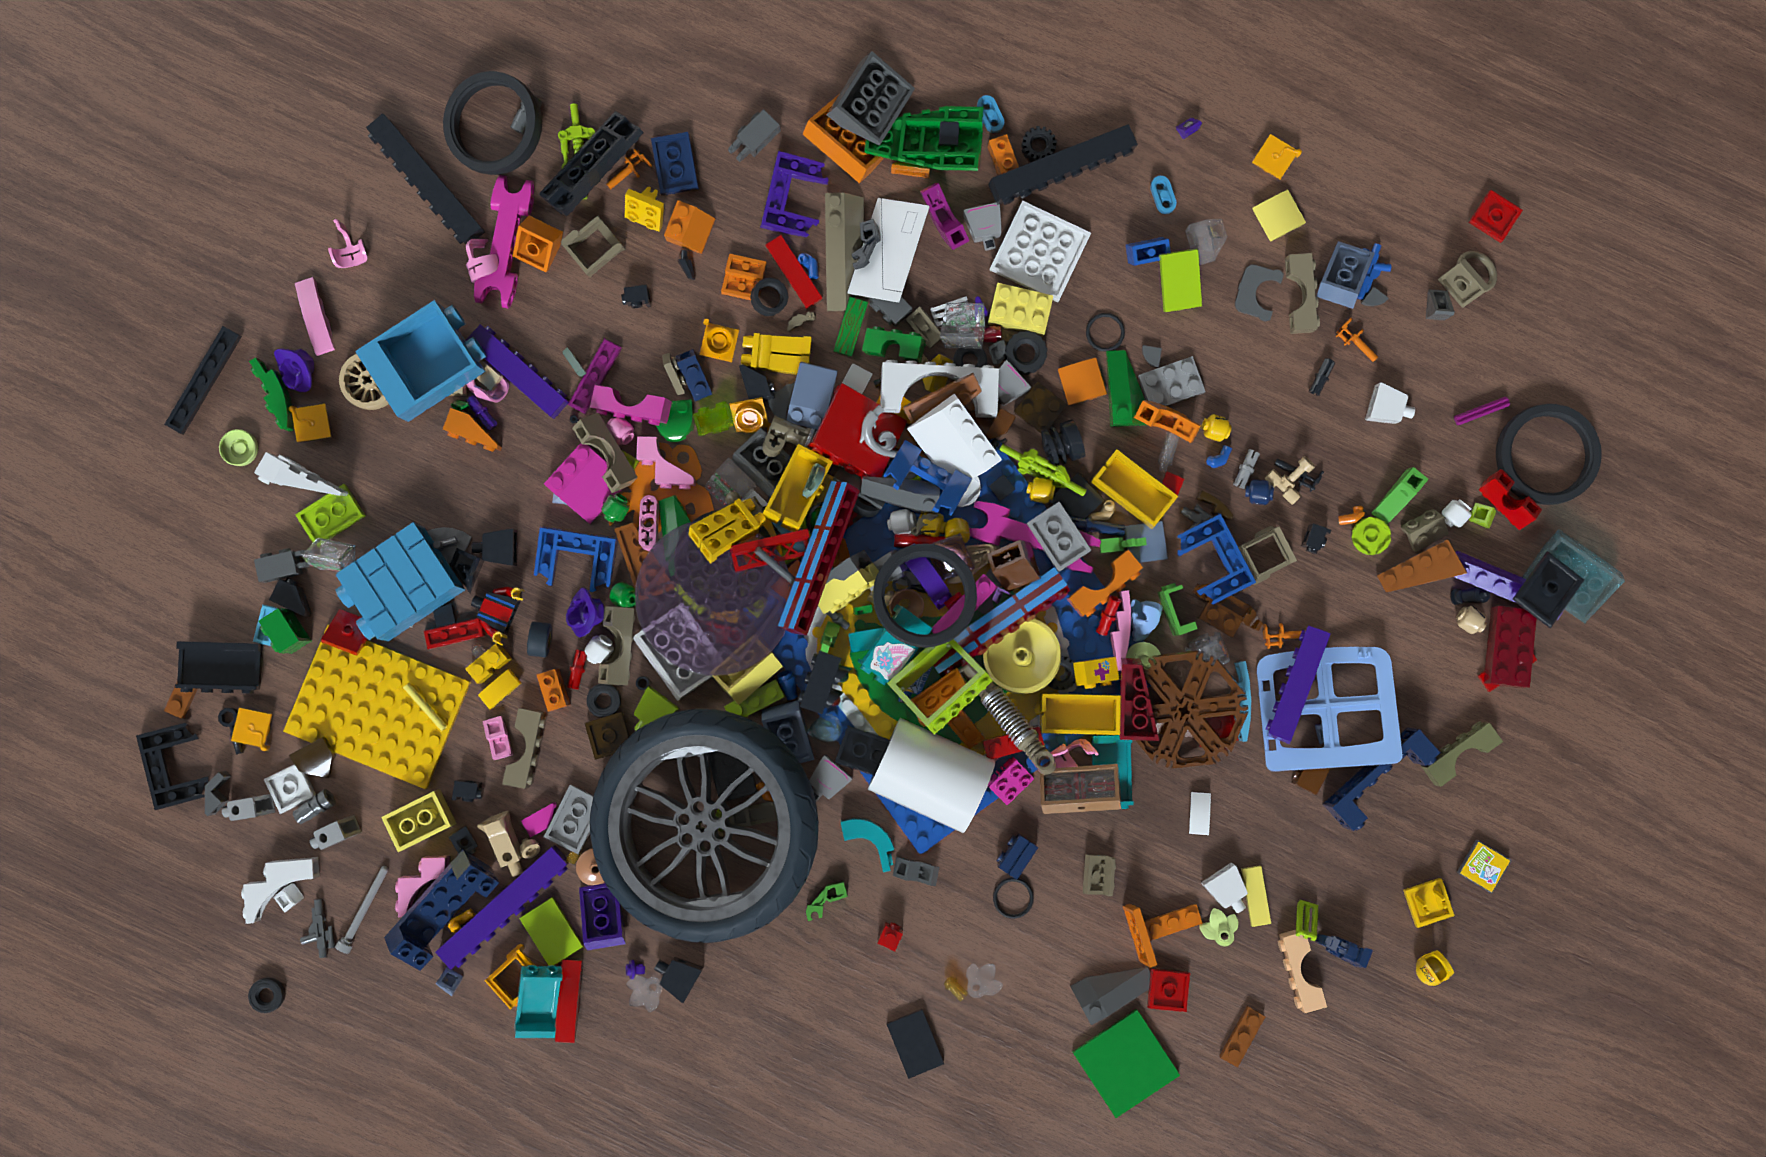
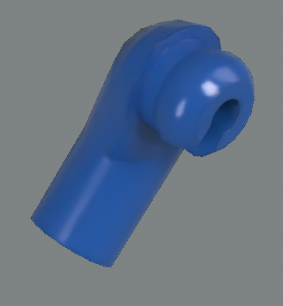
M801 253L798 256V261L809 269V278L818 279L817 260L807 253Z
M1223 445L1219 455L1207 458V465L1212 468L1225 465L1232 448Z

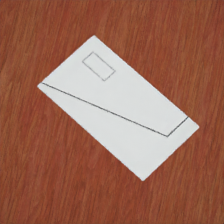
M883 198L877 199L871 220L874 219L878 225L881 241L876 244L869 259L870 263L864 268L855 269L847 292L848 294L899 303L929 210L928 205Z

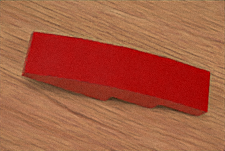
M562 960L563 978L560 982L557 1004L555 1042L575 1043L580 1008L582 961Z

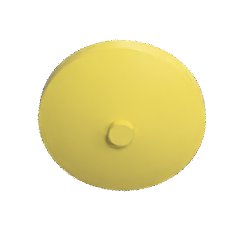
M1033 619L1030 622L1021 624L1020 628L1014 633L1005 635L1004 639L998 644L989 646L988 650L983 654V660L988 675L996 685L1011 693L1029 694L1044 688L1053 680L1060 667L1061 648L1054 632L1043 622Z

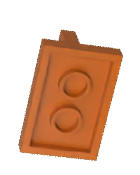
M955 668L915 696L911 701L929 718L966 684V681L958 668ZM963 710L947 723L968 749H971L985 739L981 731ZM918 718L919 723L925 727L926 725Z
M1132 904L1123 906L1139 962L1148 967L1157 965L1150 941L1203 924L1196 904L1145 921L1139 907Z

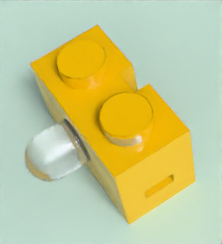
M495 644L487 651L481 645H474L472 647V654L477 659L465 669L475 682L480 684L495 674L493 669H501L512 658L502 645Z

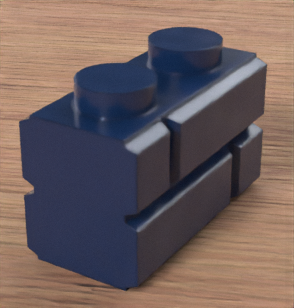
M1019 833L1016 836H1011L1007 842L1008 849L1006 852L1002 851L996 859L998 862L997 867L1016 880L1038 849L1037 845Z

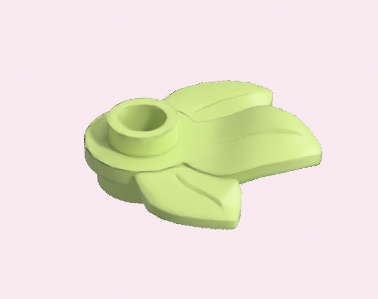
M1213 908L1210 914V922L1200 924V930L1207 939L1215 940L1220 946H1229L1234 941V932L1238 929L1239 924L1235 914L1226 917L1222 911ZM1222 933H1226L1228 935L1227 940H1223L1221 938Z

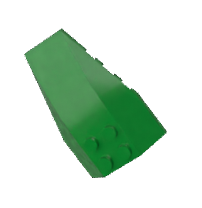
M944 106L939 107V110L931 112L930 109L922 110V113L914 115L905 113L902 117H897L880 145L866 139L865 153L938 170L978 171L981 163L984 108ZM940 122H959L958 146H939Z

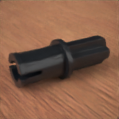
M1326 358L1319 372L1315 374L1316 378L1309 389L1311 394L1314 395L1316 393V396H1320L1326 381L1329 382L1330 379L1328 377L1335 365V361Z

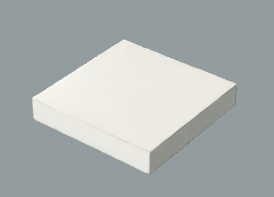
M295 765L264 779L280 814L313 799V796L316 795L307 774L299 772Z

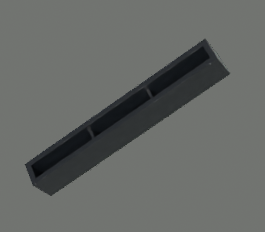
M384 113L366 127L370 132L367 136L375 145L379 143L382 146L380 151L387 159L391 157L394 160L392 165L399 173L403 171L406 174L404 179L411 187L414 185L419 191L416 193L423 201H429L431 211L436 216L438 214L441 215L443 218L441 222L448 230L450 228L453 229L455 232L453 236L460 244L463 242L467 244L469 240L478 239L485 233Z
M1129 124L993 177L988 185L997 205L1002 203L1007 205L1013 202L1014 198L1019 196L1025 198L1032 194V191L1037 189L1042 191L1054 182L1055 184H1060L1069 176L1075 178L1087 169L1089 171L1095 170L1100 167V164L1105 162L1110 164L1122 155L1123 157H1128L1134 153L1138 143Z

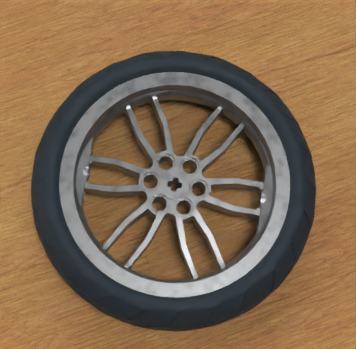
M715 709L684 710L662 716L639 728L609 759L601 773L593 795L590 812V835L594 858L603 881L621 906L635 919L650 929L675 939L702 943L720 942L745 936L769 924L794 901L812 868L818 846L819 821L817 804L811 783L802 765L793 752L775 734L748 718L728 711ZM719 751L741 760L749 768L730 784L719 799L714 802L711 800V772L707 753ZM695 755L700 757L702 772L701 795L699 796L696 795L691 784L685 762L686 757ZM677 758L680 782L688 802V807L667 794L642 784L648 774L666 759ZM756 772L765 783V786L746 802L730 809L725 803L726 800L743 780L751 773ZM639 791L663 802L676 812L674 817L656 815L633 806L637 792ZM766 791H769L776 808L778 836L776 838L756 829L732 825L729 822V817L751 805ZM698 801L704 804L703 811L697 808ZM716 808L722 811L721 818L715 815ZM631 814L651 822L675 826L678 828V835L655 847L644 858L640 859L633 841ZM683 814L689 816V823L683 821ZM700 824H706L707 828L701 827ZM719 828L725 830V837H721L718 834ZM686 833H689V834L692 835V837H693V841H692V842H688V841L686 840V838H685ZM733 834L752 836L774 844L776 847L771 860L746 850L731 839ZM704 840H707V841L710 842V844H711V848H710V849H706V848L704 847V845H703ZM677 842L682 850L669 867L656 878H653L645 868V862L661 849ZM720 844L742 858L766 867L759 879L746 890L730 892L728 872L719 848ZM693 849L697 852V882L700 898L687 899L669 891L659 882L677 867L689 851ZM711 855L719 874L723 893L708 894L705 876L706 856Z

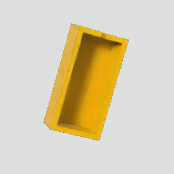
M798 444L763 512L765 518L775 524L778 521L782 522L781 527L791 532L798 531L821 486L820 484L808 499L802 495L811 469L816 463L825 467L824 480L833 461Z
M1117 449L1091 482L1151 529L1155 527L1178 498L1175 493Z
M1040 693V711L1044 712V715H1040L1041 733L1120 735L1121 696Z

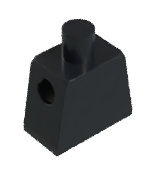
M506 529L483 533L482 542H472V553H482L483 561L517 566V530Z
M674 957L670 965L659 959L654 970L663 975L659 984L677 1000L684 1003L704 967Z

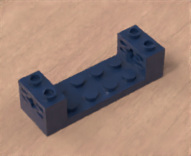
M1407 727L1400 733L1402 759L1407 755L1413 763L1425 766L1431 765L1437 760L1436 756L1440 754L1439 750L1420 729ZM1392 764L1364 766L1323 803V806L1342 827L1352 831L1361 829L1368 817L1352 800L1360 798L1364 794L1363 790L1368 786H1373L1382 773L1389 772L1393 767Z
M462 850L384 937L390 954L421 971L434 957L429 946L430 941L475 891L487 897L499 884L492 867Z

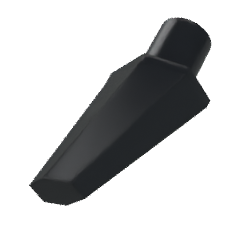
M681 250V259H678L677 262L687 278L695 280L692 260L688 259L689 251Z

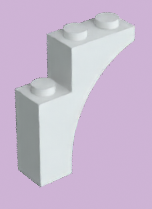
M318 857L276 860L265 863L263 873L266 881L249 882L244 884L241 894L245 904L243 917L246 919V924L260 921L270 899L284 886L291 882L319 877Z

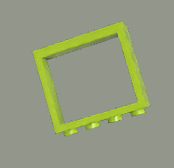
M953 639L939 646L925 648L887 684L935 735L953 717L957 716L967 704L971 703L982 690H985L993 680ZM953 647L977 674L927 718L904 694V691Z

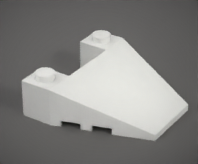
M266 452L254 472L259 475L258 479L268 485L271 482L281 486L286 485L339 496H347L349 494L284 455L277 457Z

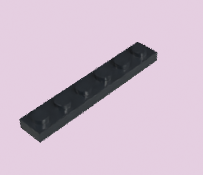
M222 326L164 425L182 435L185 434L242 336Z

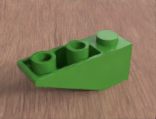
M1414 467L1406 469L1371 514L1388 524L1419 492L1428 478Z

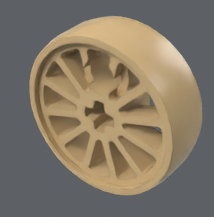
M355 354L350 357L342 366L339 375V385L345 398L353 405L366 410H376L387 406L389 403L367 369L364 371L360 367L359 363L362 361L358 355ZM355 367L361 372L359 376L351 373ZM350 376L358 378V382L349 383ZM368 378L372 380L371 384L367 381ZM361 386L354 393L350 390L351 387ZM375 390L381 395L378 400L376 399ZM364 391L362 399L357 400L356 397ZM369 393H371L372 401L366 403Z

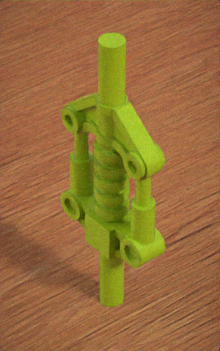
M570 104L572 126L558 133L561 153L564 158L562 168L568 163L567 153L569 151L567 141L573 140L574 154H576L583 146L582 139L589 140L595 133L593 128H586L580 125L578 104Z
M1005 444L1001 445L1000 451L1019 461L1017 465H1019L1018 471L1021 474H1029L1033 477L1045 479L1049 477L1055 488L1067 487L1081 496L1085 495L1087 490L1070 481L1064 466L1059 465L1056 467L1049 463V460L1039 456L1038 451L1035 449H1030L1028 452L1025 451L1021 454Z

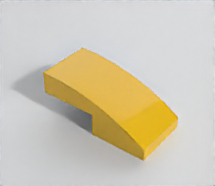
M508 669L481 691L478 696L489 709H492L522 683L511 669Z

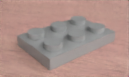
M1193 356L1138 375L1146 400L1165 406L1205 393Z
M1060 502L1026 523L1058 572L1091 551Z
M571 784L544 837L579 854L590 833V812L593 795Z

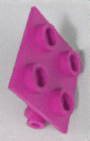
M1014 757L1012 759L1009 758L1003 765L1006 769L1004 770L1000 767L1003 772L1000 774L996 771L999 776L994 773L988 783V787L1006 805L1013 801L1034 780Z

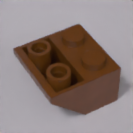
M1018 540L987 554L993 574L1007 592L1041 579L1030 542Z

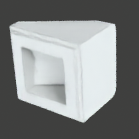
M294 883L286 886L274 896V899L284 912L291 909L304 898Z

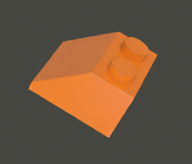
M677 200L664 237L670 243L702 254L716 219L695 206Z
M528 216L518 226L513 257L547 273L560 248L563 231Z

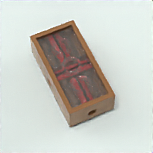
M1118 764L1055 768L1054 772L1049 775L1040 773V795L1043 814L1122 809Z

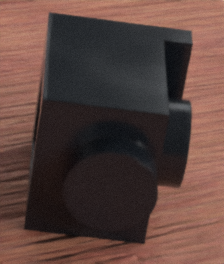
M647 285L624 287V294H621L623 305L631 306V308H641L643 304H646L648 308L651 307L650 292Z
M1314 523L1309 524L1301 546L1306 548L1305 551L1317 554L1321 548H1324L1327 542L1325 536L1331 533V529Z
M462 779L454 781L452 800H458L461 797L462 801L466 802L482 799L484 794L482 782Z
M466 825L449 835V839L458 853L462 850L470 854L476 852L475 848L478 847V844ZM464 838L468 840V844L465 846L461 844V840Z

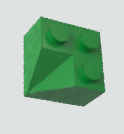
M277 608L259 620L262 633L269 637L271 647L279 654H293L312 641L295 613L289 609Z

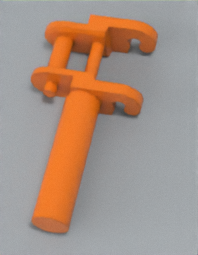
M634 149V153L630 157H624L626 159L625 163H629V165L606 183L610 190L632 172L639 178L640 176L635 171V166L641 161H645L650 168L652 167L643 154L639 155V150L636 151ZM638 156L639 160L632 164L630 161Z
M1350 318L1339 328L1341 331H1337L1335 337L1339 336L1345 342L1344 346L1346 344L1350 345V341H1352L1374 362L1378 356L1358 337L1364 330L1361 329L1359 333L1353 335L1347 329V325L1353 320ZM1344 330L1351 336L1349 339L1342 334Z
M1279 623V633L1269 635L1267 625L1263 624V639H1266L1265 646H1267V649H1270V646L1282 648V638H1299L1302 630L1284 632L1283 624ZM1270 638H1278L1277 642H1270Z

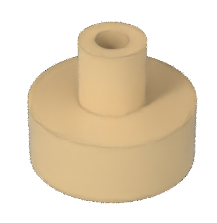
M525 838L522 840L519 851L523 858L530 859L540 852V846L535 839Z

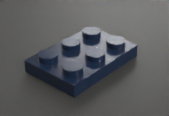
M684 132L651 138L661 196L699 189L689 133Z

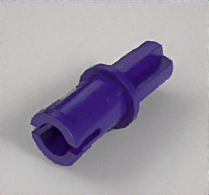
M475 395L466 400L469 402L470 409L474 412L475 418H479L488 430H492L497 426V422L488 413V408L484 407Z

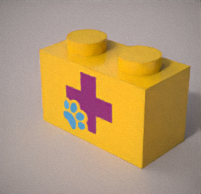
M1116 657L1073 663L1076 686L1084 685V688L1088 689L1095 688L1096 683H1100V686L1112 685V681L1119 680Z

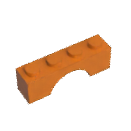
M1126 550L1111 562L1113 574L1111 581L1105 588L1091 590L1082 586L1067 598L1068 602L1081 617L1084 615L1089 617L1096 611L1095 606L1099 603L1105 604L1109 601L1111 593L1114 591L1118 593L1126 587L1125 582L1131 579L1133 581L1141 574L1139 571L1143 567L1129 550Z

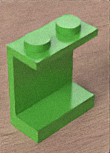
M1176 583L1161 587L1162 591L1157 593L1172 635H1182L1198 629L1195 622H1187L1180 625L1169 593L1183 589V586H1176Z

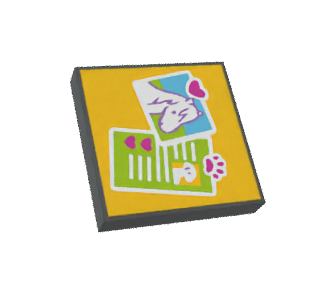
M1475 840L1456 873L1489 893H1493L1511 860L1479 840Z

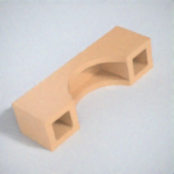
M1296 930L1279 934L1278 946L1285 955L1283 963L1286 971H1289L1291 976L1288 980L1291 989L1295 990L1296 997H1294V1002L1297 1009L1300 1008L1302 1012L1308 1013L1326 1008L1327 1005L1322 988L1317 984L1306 982L1301 974V962L1304 956L1311 951L1308 938H1303V935H1300V937L1296 936Z

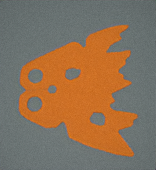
M659 442V449L664 450L666 453L664 460L688 473L696 481L701 477L702 469L698 457L691 446L677 445L672 449L669 444ZM680 452L688 453L689 461L682 464L678 462L677 456ZM639 462L634 470L638 478L628 486L631 492L621 494L629 500L630 509L627 513L635 510L632 523L636 529L639 527L640 501L647 495L654 496L657 501L676 495L685 510V506L688 503H693L695 514L687 515L691 522L705 513L714 511L708 489L697 483L696 486H691V489H679V485H672L671 489L660 488L659 486L657 490L651 491L650 484L652 479H655L656 462H653V465H642V462ZM651 501L648 505H645L647 506L649 513H651L650 506L654 505ZM659 511L658 533L662 530V528H661V520H660V511ZM647 519V520L644 522V525H646V523L649 522V521H650V522L652 523V525H653V524H654V520H653V519Z

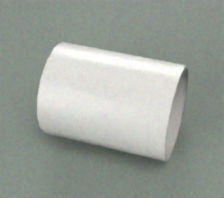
M900 718L889 739L891 741L879 768L871 779L868 790L964 833L986 791L993 773L995 761Z

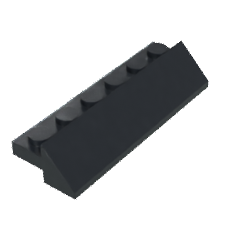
M615 111L544 187L539 195L561 215L568 216L594 186L601 181L605 174L613 168L617 161L626 154L628 149L639 140L644 132L638 126L629 122L625 116Z

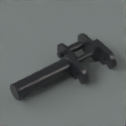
M1278 458L1274 462L1275 466L1290 473L1297 469V467ZM1321 470L1316 479L1308 476L1305 471L1299 476L1302 478L1298 481L1299 487L1303 485L1310 488V492L1315 490L1314 486L1319 484L1324 471ZM1305 478L1312 480V485L1304 482Z

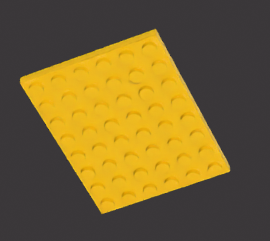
M369 640L366 641L358 656L320 642L283 732L310 743L325 736L333 752L427 789L471 682ZM410 683L447 725L443 731L435 725L403 688L406 684Z

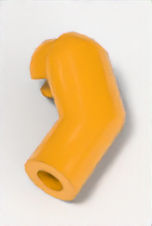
M470 908L451 919L448 923L450 931L453 933L458 932L461 929V925L476 916L474 911Z

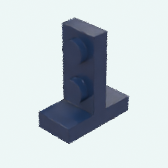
M694 349L677 355V364L682 371L694 401L712 395Z

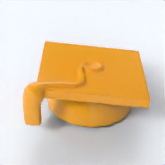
M1270 134L1252 163L1281 180L1294 158H1298L1302 154V150H1296Z
M704 319L703 324L706 325L699 355L732 362L739 330L709 323V319Z
M762 397L729 403L737 433H754L760 428L767 427L768 433L771 423L768 422Z
M326 404L301 408L290 406L288 408L292 412L297 442L331 437Z
M239 708L231 741L258 746L262 751H268L270 746L265 745L270 732L272 714Z

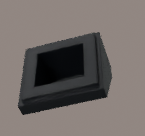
M940 122L939 146H958L959 122Z

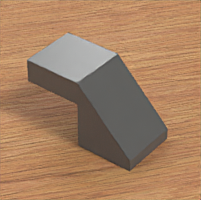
M227 771L218 772L205 785V814L207 816L215 815L229 801L218 790L231 777Z
M896 857L893 876L906 881H918L930 886H936L939 867L926 862Z

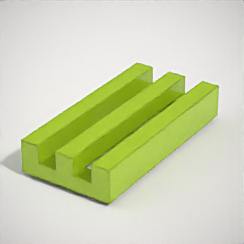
M1299 900L1297 904L1296 936L1300 937V935H1303L1305 939L1310 937L1312 941L1316 940L1319 905ZM1304 906H1305V913H1304V930H1302V928H1303V910H1304ZM1310 908H1312L1311 932H1309Z

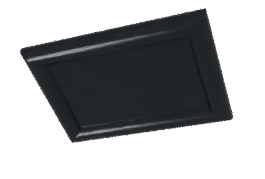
M1547 551L1512 600L1548 628H1551L1585 579Z

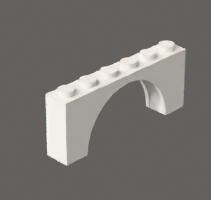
M887 360L882 363L880 406L884 409L883 412L899 413L904 394L915 382L930 376H944L956 381L974 373L982 388V392L972 399L976 417L995 418L998 408L999 369L994 368L992 365H984L982 368H978L973 364H964L963 367H960L954 363H945L942 366L936 365L935 362H925V365L917 364L916 361L898 363L897 360Z

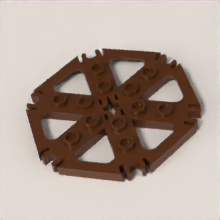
M1198 650L1155 655L1148 659V662L1151 664L1149 668L1145 667L1142 663L1145 680L1149 682L1164 701L1151 703L1155 724L1168 722L1159 745L1153 746L1148 740H1135L1152 761L1155 755H1158L1156 764L1159 763L1160 759H1166V768L1173 761L1171 769L1216 764V761H1221L1220 756H1218L1219 752H1223L1226 756L1229 755L1228 749L1232 752L1248 715V711H1246L1248 710V705L1243 706L1240 704V701L1247 700V695H1240L1246 694V692L1218 658L1212 664L1214 655H1211L1209 660H1204L1202 658L1204 652L1201 651L1199 657L1196 658ZM1188 660L1191 663V669L1182 690L1165 671L1164 665L1167 662ZM1212 672H1218L1231 687L1229 694L1201 697ZM1187 701H1189L1187 705V710H1189L1190 712H1185V714H1183V717L1180 718L1182 715V710L1179 708H1183L1184 705H1186ZM1234 715L1236 721L1230 735L1227 738H1222L1205 718ZM1187 730L1205 750L1202 756L1185 758L1179 756L1178 751Z

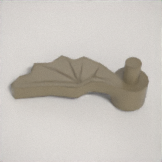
M808 312L806 316L803 314L793 316L792 320L788 322L787 331H792L806 320L814 321L816 318L815 314Z
M929 512L927 515H922L918 519L917 527L911 529V533L914 536H918L922 527L928 525L923 523V519L933 520L938 517V514H931Z

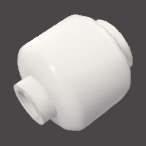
M1460 499L1458 501L1452 500L1442 510L1445 523L1451 528L1453 525L1462 527L1471 517V508Z
M902 509L891 513L890 519L887 520V525L894 534H909L913 527H917V520L914 512H911L909 509Z
M604 635L592 637L585 648L587 660L593 664L607 661L614 650L612 641Z

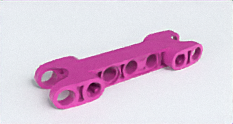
M499 175L496 180L491 197V210L498 211L490 255H497L498 268L492 274L475 281V303L482 304L490 291L499 290L502 308L509 309L512 305L518 284V274L510 273L513 251L521 216H531L534 182L531 180H526L518 193L508 192L507 176Z
M975 501L973 507L986 515L987 524L980 529L969 528L971 537L995 546L1000 545L1001 538L1013 542L1023 540L1030 542L1032 548L1044 551L1027 524L1008 518L1009 508L994 503ZM1079 531L1088 546L1100 547L1101 540ZM1080 558L1065 567L1072 571L1092 573L1093 567L1084 563Z

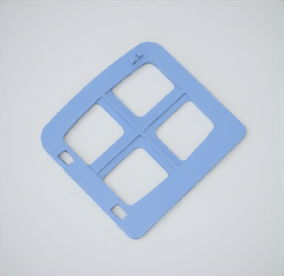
M1378 647L1325 648L1316 672L1319 695L1316 699L1306 700L1301 715L1318 714L1321 717L1324 738L1323 748L1282 747L1280 741L1275 739L1276 750H1269V740L1274 738L1267 736L1269 731L1265 729L1269 719H1274L1275 713L1272 710L1277 701L1275 699L1273 673L1277 670L1287 669L1289 665L1293 666L1296 659L1292 658L1294 651L1267 655L1259 661L1257 665V681L1266 767L1270 771L1396 764L1401 761L1402 747L1392 663L1389 654L1385 650ZM1334 663H1365L1374 665L1378 694L1337 697L1333 689L1331 665ZM1269 680L1270 691L1263 690V681ZM1366 710L1380 711L1383 729V739L1381 741L1345 747L1340 745L1337 726L1338 713Z

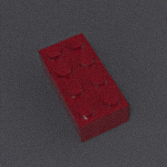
M1503 606L1491 608L1483 684L1522 689L1530 688L1537 618L1525 609Z

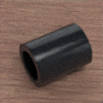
M647 676L639 677L636 680V687L640 690H646L647 687L651 686V679ZM642 679L647 681L645 688L640 685Z

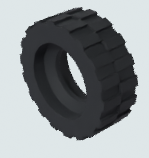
M1021 331L1018 334H1014L1005 347V361L1007 360L1021 375L1035 373L1043 366L1047 358L1046 343L1035 332ZM1030 344L1035 349L1033 360L1022 362L1018 359L1016 351L1020 345Z

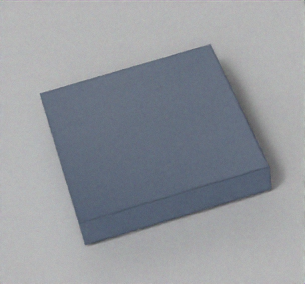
M1159 521L1153 529L1145 524L1125 526V540L1146 537V546L1127 547V550L1132 553L1139 563L1168 559L1162 521Z

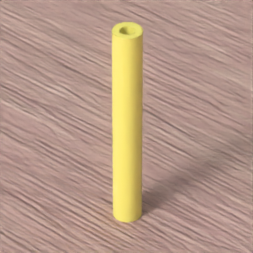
M410 683L403 687L435 725L443 731L447 725Z

